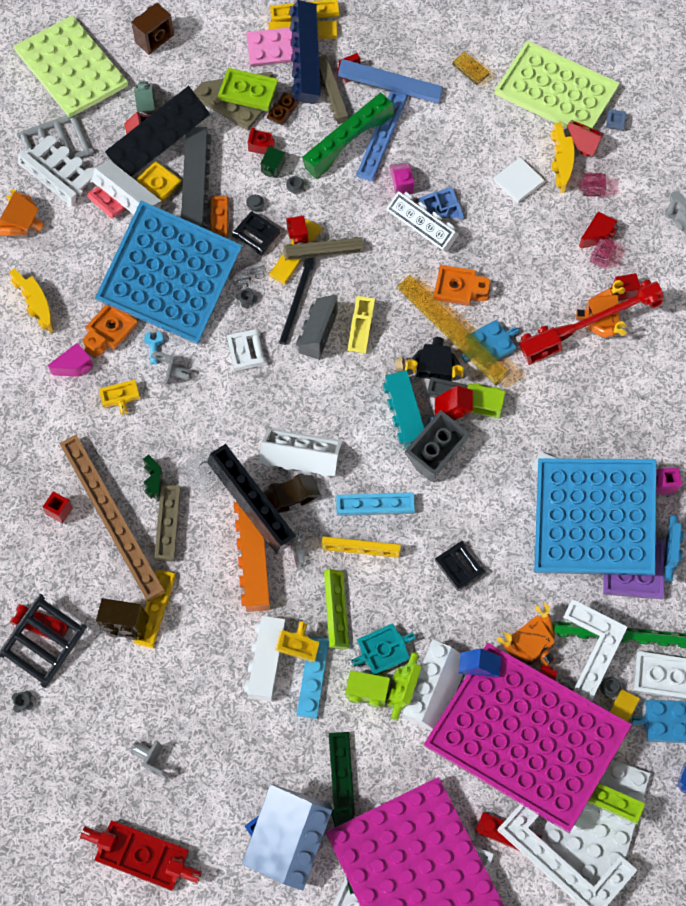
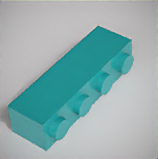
M401 371L385 375V382L382 383L384 393H388L389 399H387L388 408L393 410L394 416H392L393 425L398 427L399 433H397L398 442L403 444L404 450H406L424 430V426L408 372Z

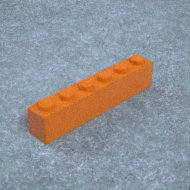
M234 502V512L238 513L239 520H235L236 532L240 531V538H236L237 550H241L242 556L238 557L239 569H243V575L239 576L240 588L244 587V594H241V604L246 607V612L270 610L265 540L239 504Z

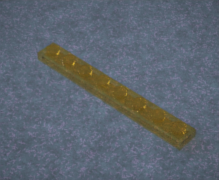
M411 275L407 276L397 286V289L495 386L509 374V371Z

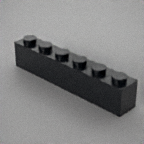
M227 444L211 452L207 460L208 465L276 555L292 545L296 535Z

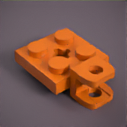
M440 265L433 300L469 306L471 300L487 301L490 292V279L476 276V270ZM454 282H457V285L459 287L452 288V286L450 285H453Z
M105 305L85 326L88 332L83 338L85 352L97 358L108 348L107 346L115 350L138 326V321L127 313ZM115 323V328L109 329L108 324L112 325Z

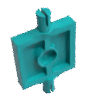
M392 623L358 638L357 643L361 650V656L351 659L353 667L365 663L370 668L372 675H379L409 661L410 657L406 651V644L416 640L413 632L402 637Z

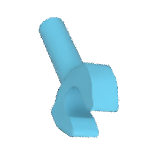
M148 331L144 337V342L150 346V364L155 365L158 364V360L151 358L153 351H158L160 344H163V336L160 331H157V338L152 340L150 331Z

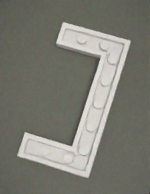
M572 599L563 618L600 636L573 690L575 693L592 701L627 626Z
M521 804L498 828L497 831L580 906H608L637 871L627 860L620 856L593 887L529 829L539 815Z

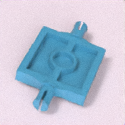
M496 319L465 336V341L469 345L470 351L461 355L462 359L466 362L475 357L484 368L516 351V346L511 341V337L519 334V330L515 326L506 331Z
M670 516L669 531L666 536L664 580L669 582L673 581V572L678 567L679 561L681 562L683 550H680V543H683L684 531H681L682 524L677 523L678 516Z
M646 700L644 717L632 716V725H644L647 732V742L686 743V701Z

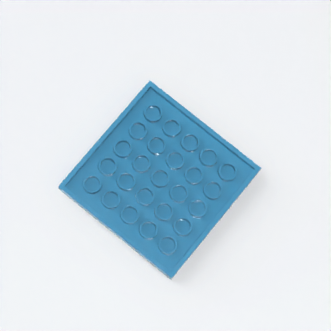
M140 201L95 296V300L198 345L242 245L144 201Z
M538 458L534 572L655 576L656 459Z

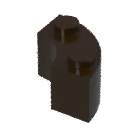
M303 473L294 476L293 479L287 482L271 484L263 492L278 513L287 512L290 510V506L301 503V506L306 505L321 495L314 476L304 475Z

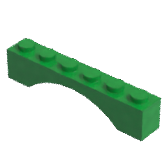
M381 92L302 156L305 169L316 179L330 169L340 152L354 138L370 128L383 125L394 116L393 102Z

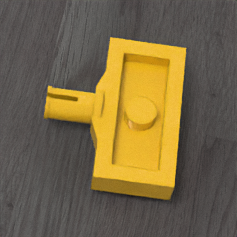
M135 379L99 389L103 408L119 406L121 415H124V412L125 415L128 414L126 403L140 399Z
M299 622L296 633L285 630L279 632L275 651L314 662L319 642L307 637L305 631L308 624Z

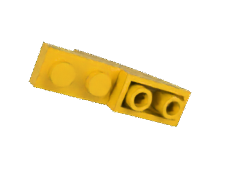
M559 122L554 123L553 131L550 133L551 140L555 141L556 145L554 146L555 157L554 161L551 162L552 172H555L557 176L555 177L556 187H559L560 192L564 193L569 184L573 169L574 143L572 136L565 137L562 123Z
M15 268L9 271L11 276L10 282L15 289L20 288L22 291L21 294L28 307L26 311L32 318L36 317L38 319L37 323L42 330L47 329L51 334L53 332V320L42 289L32 276L25 280Z

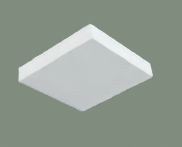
M518 158L494 177V181L517 203L544 184V179L521 158Z

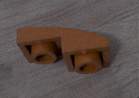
M283 92L278 103H274L267 119L283 125L289 119L299 101H294V96Z

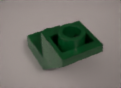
M148 454L143 458L145 464L143 468L150 475L143 482L145 486L144 492L150 499L154 497L159 501L163 472L159 464Z

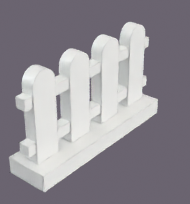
M47 136L45 139L41 137L39 139L40 143L33 149L28 148L26 152L22 150L18 153V164L72 207L76 203V194L80 196L83 193L82 189L87 184H93L94 169L87 168L85 171L81 169L82 159L74 157L70 160L67 147L55 148V137ZM51 151L53 154L44 160L42 157ZM61 162H65L66 165L61 170L57 171L55 169ZM77 172L79 176L71 182L69 178Z

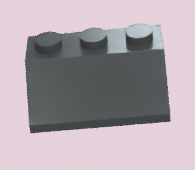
M337 295L317 298L315 304H311L308 313L310 317L304 321L302 328L304 332L302 336L299 335L296 343L299 354L320 360L338 314Z
M440 410L404 453L415 469L432 482L466 443L470 433Z

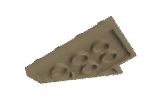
M272 72L258 73V75L273 77ZM224 79L201 82L194 90L200 101L205 106L247 131L264 112V110L218 100V93ZM277 90L275 92L272 102L278 96Z

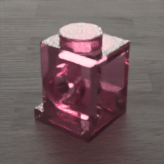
M584 173L583 180L579 181V191H583V196H600V198H604L606 192V173Z
M600 238L591 254L589 262L606 270L615 254L617 246L610 239L603 240Z

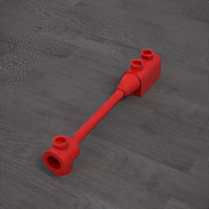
M645 280L641 283L637 296L577 323L552 327L550 329L548 326H542L538 329V334L531 336L530 333L524 334L521 337L519 346L528 365L562 351V341L577 330L641 302L645 306L649 305L650 308L659 307L664 302V295L657 281L651 283L650 280Z

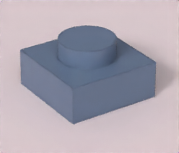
M609 109L606 128L623 130L626 111Z

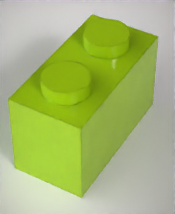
M468 383L467 388L473 390L472 413L500 419L506 391L498 387L489 388L479 383Z
M350 670L345 698L355 704H360L362 701L369 703V706L380 708L381 705L385 706L390 678Z

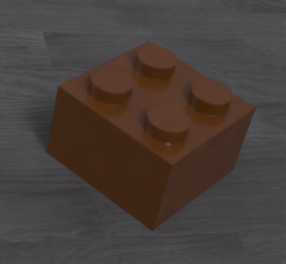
M159 3L148 7L144 13L135 17L131 22L135 43L148 55L174 36L171 14Z

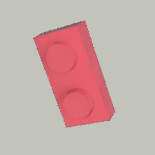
M99 186L88 192V198L111 219L125 211L124 206L109 196Z

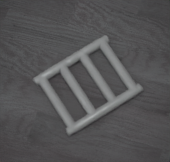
M78 114L71 118L66 115L17 133V137L22 140L25 150L28 148L33 149L28 136L38 133L40 138L43 137L45 139L47 137L45 130L55 128L62 146L69 149L68 158L70 160L74 157L82 159L95 153L88 145L78 122ZM70 121L83 148V151L74 154L61 126ZM49 151L46 154L49 158L53 153ZM61 162L57 167L65 165L66 163Z

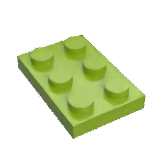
M228 68L218 93V100L269 112L278 86V79Z

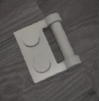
M674 191L671 193V201L664 215L666 218L672 219L676 227L686 234V198L680 192ZM677 204L680 206L678 212L675 210Z

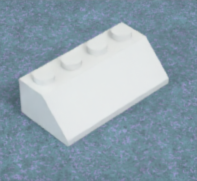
M268 428L261 442L259 463L267 467L278 466L283 467L285 470H301L307 474L318 473L324 477L335 476L343 441Z
M432 639L423 661L410 705L405 706L402 719L431 731L433 730L457 692L463 674L458 673L461 653L451 646Z

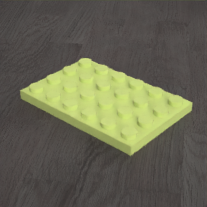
M72 15L14 45L15 52L69 118L128 87V81Z
M527 40L495 89L494 94L554 123L561 122L562 126L567 129V125L571 120L594 129L620 83Z

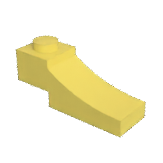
M356 297L347 351L366 354L376 302L375 298Z

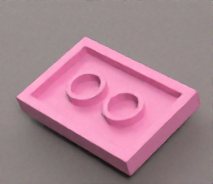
M290 28L246 32L250 67L291 62L292 47L290 42L292 32Z

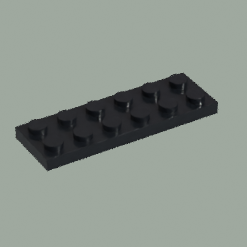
M188 85L108 148L105 153L115 165L132 177L211 114Z

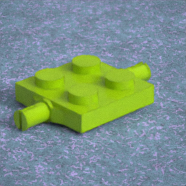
M411 653L406 666L400 667L395 671L393 686L387 693L388 701L386 706L393 708L390 718L396 721L399 720L403 707L410 705L422 666L416 664L419 657L416 653Z

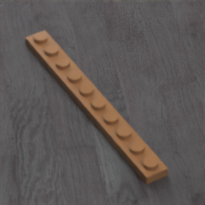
M77 435L59 443L147 602L165 593Z

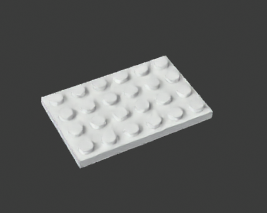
M612 760L599 783L642 802L650 773ZM587 803L570 834L547 821L541 840L594 887L620 856L626 859L635 824Z

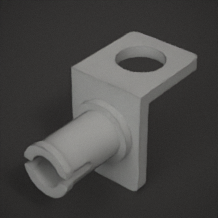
M158 351L152 352L151 358L169 363L164 379L165 384L171 376L187 381L190 369L174 365V356Z
M155 741L151 748L135 742L133 746L136 749L131 747L130 753L144 759L142 766L147 771L167 780L168 776L163 771L153 767L163 746L158 741Z

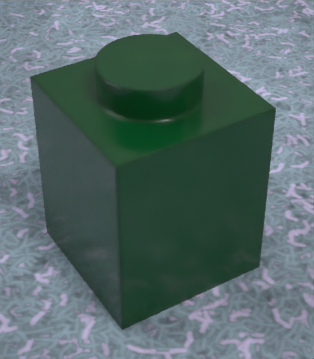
M268 147L260 163L261 173L267 177L273 176L278 178L286 162L285 152Z

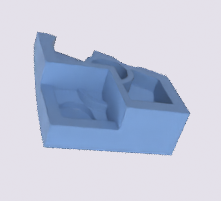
M452 187L418 198L419 202L428 207L426 211L430 214L435 212L444 218L464 219L460 204L457 202Z

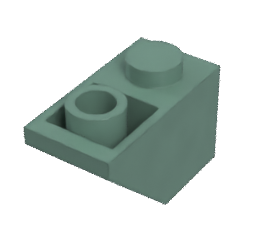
M148 81L138 82L134 89L137 112L155 110L153 84H149Z

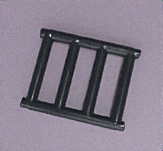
M39 594L2 646L0 657H6L40 681V685L43 688H46L83 635L87 626L82 623L78 624L45 601V597ZM39 607L75 631L69 641L33 617ZM28 623L63 647L57 658L22 634ZM16 640L52 665L45 675L10 651Z

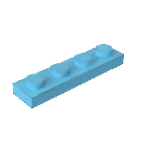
M414 492L336 495L337 516L409 514L415 512Z
M309 636L310 639L318 641L319 646L315 661L309 662L305 660L297 716L317 719L329 639Z

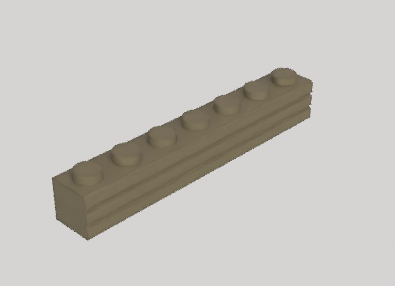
M326 55L319 56L321 84L325 87L324 93L325 95L327 94V101L331 104L330 110L334 112V121H337V124L344 123L348 119V114Z
M353 237L352 239L342 238L341 240L332 239L330 241L321 240L305 244L302 242L295 245L287 244L284 246L283 253L286 261L359 253L363 251L364 245L362 238Z

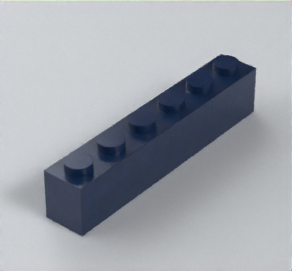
M297 0L290 7L289 11L291 16L290 31L292 32L290 42L292 47L291 62H293L292 78L294 80L292 92L294 93V101L314 104L321 96L317 4Z

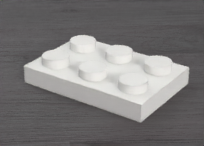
M637 651L633 692L686 700V658Z

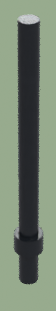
M315 257L306 258L304 261V269L279 344L286 345L310 271L313 270L315 265Z

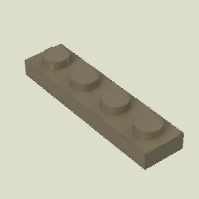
M161 485L155 561L175 562L181 487L177 485Z

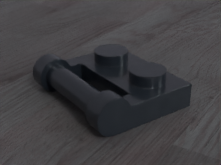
M251 211L233 231L232 237L236 240L240 239L262 256L269 245L280 234V229ZM244 230L248 231L249 233H251L263 242L261 244L257 243L256 241L243 233Z
M460 541L435 558V562L457 591H460L486 573V570L479 566L467 550V545L464 541ZM456 553H461V555L464 557V559L467 561L470 567L474 570L473 573L470 574V572L458 558Z

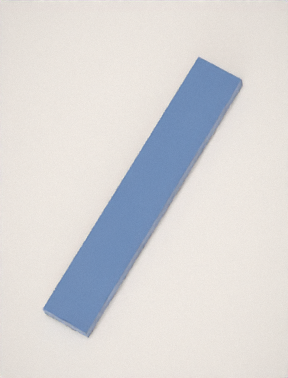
M344 59L341 60L338 72L339 77L439 103L442 90L440 85Z
M394 91L390 92L388 99L393 102L394 116L383 125L376 126L356 177L374 181L408 95Z

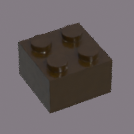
M101 598L96 622L106 635L110 637L121 635L129 640H137V637L144 639L149 615L141 604Z

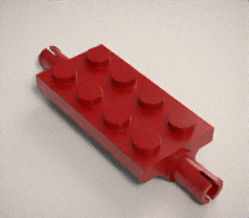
M112 820L106 831L99 832L84 826L83 831L85 833L81 832L80 839L97 844L98 851L94 859L95 862L172 892L180 877L195 884L199 883L200 879L198 877H201L202 871L185 865L189 850Z

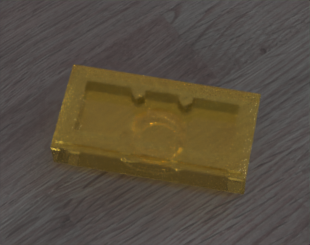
M465 51L452 63L456 69L476 85L489 76V71Z

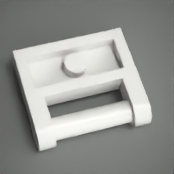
M258 329L227 335L235 371L263 367L268 364L267 359L263 355L260 342L261 334ZM247 339H252L257 357L255 359H251Z

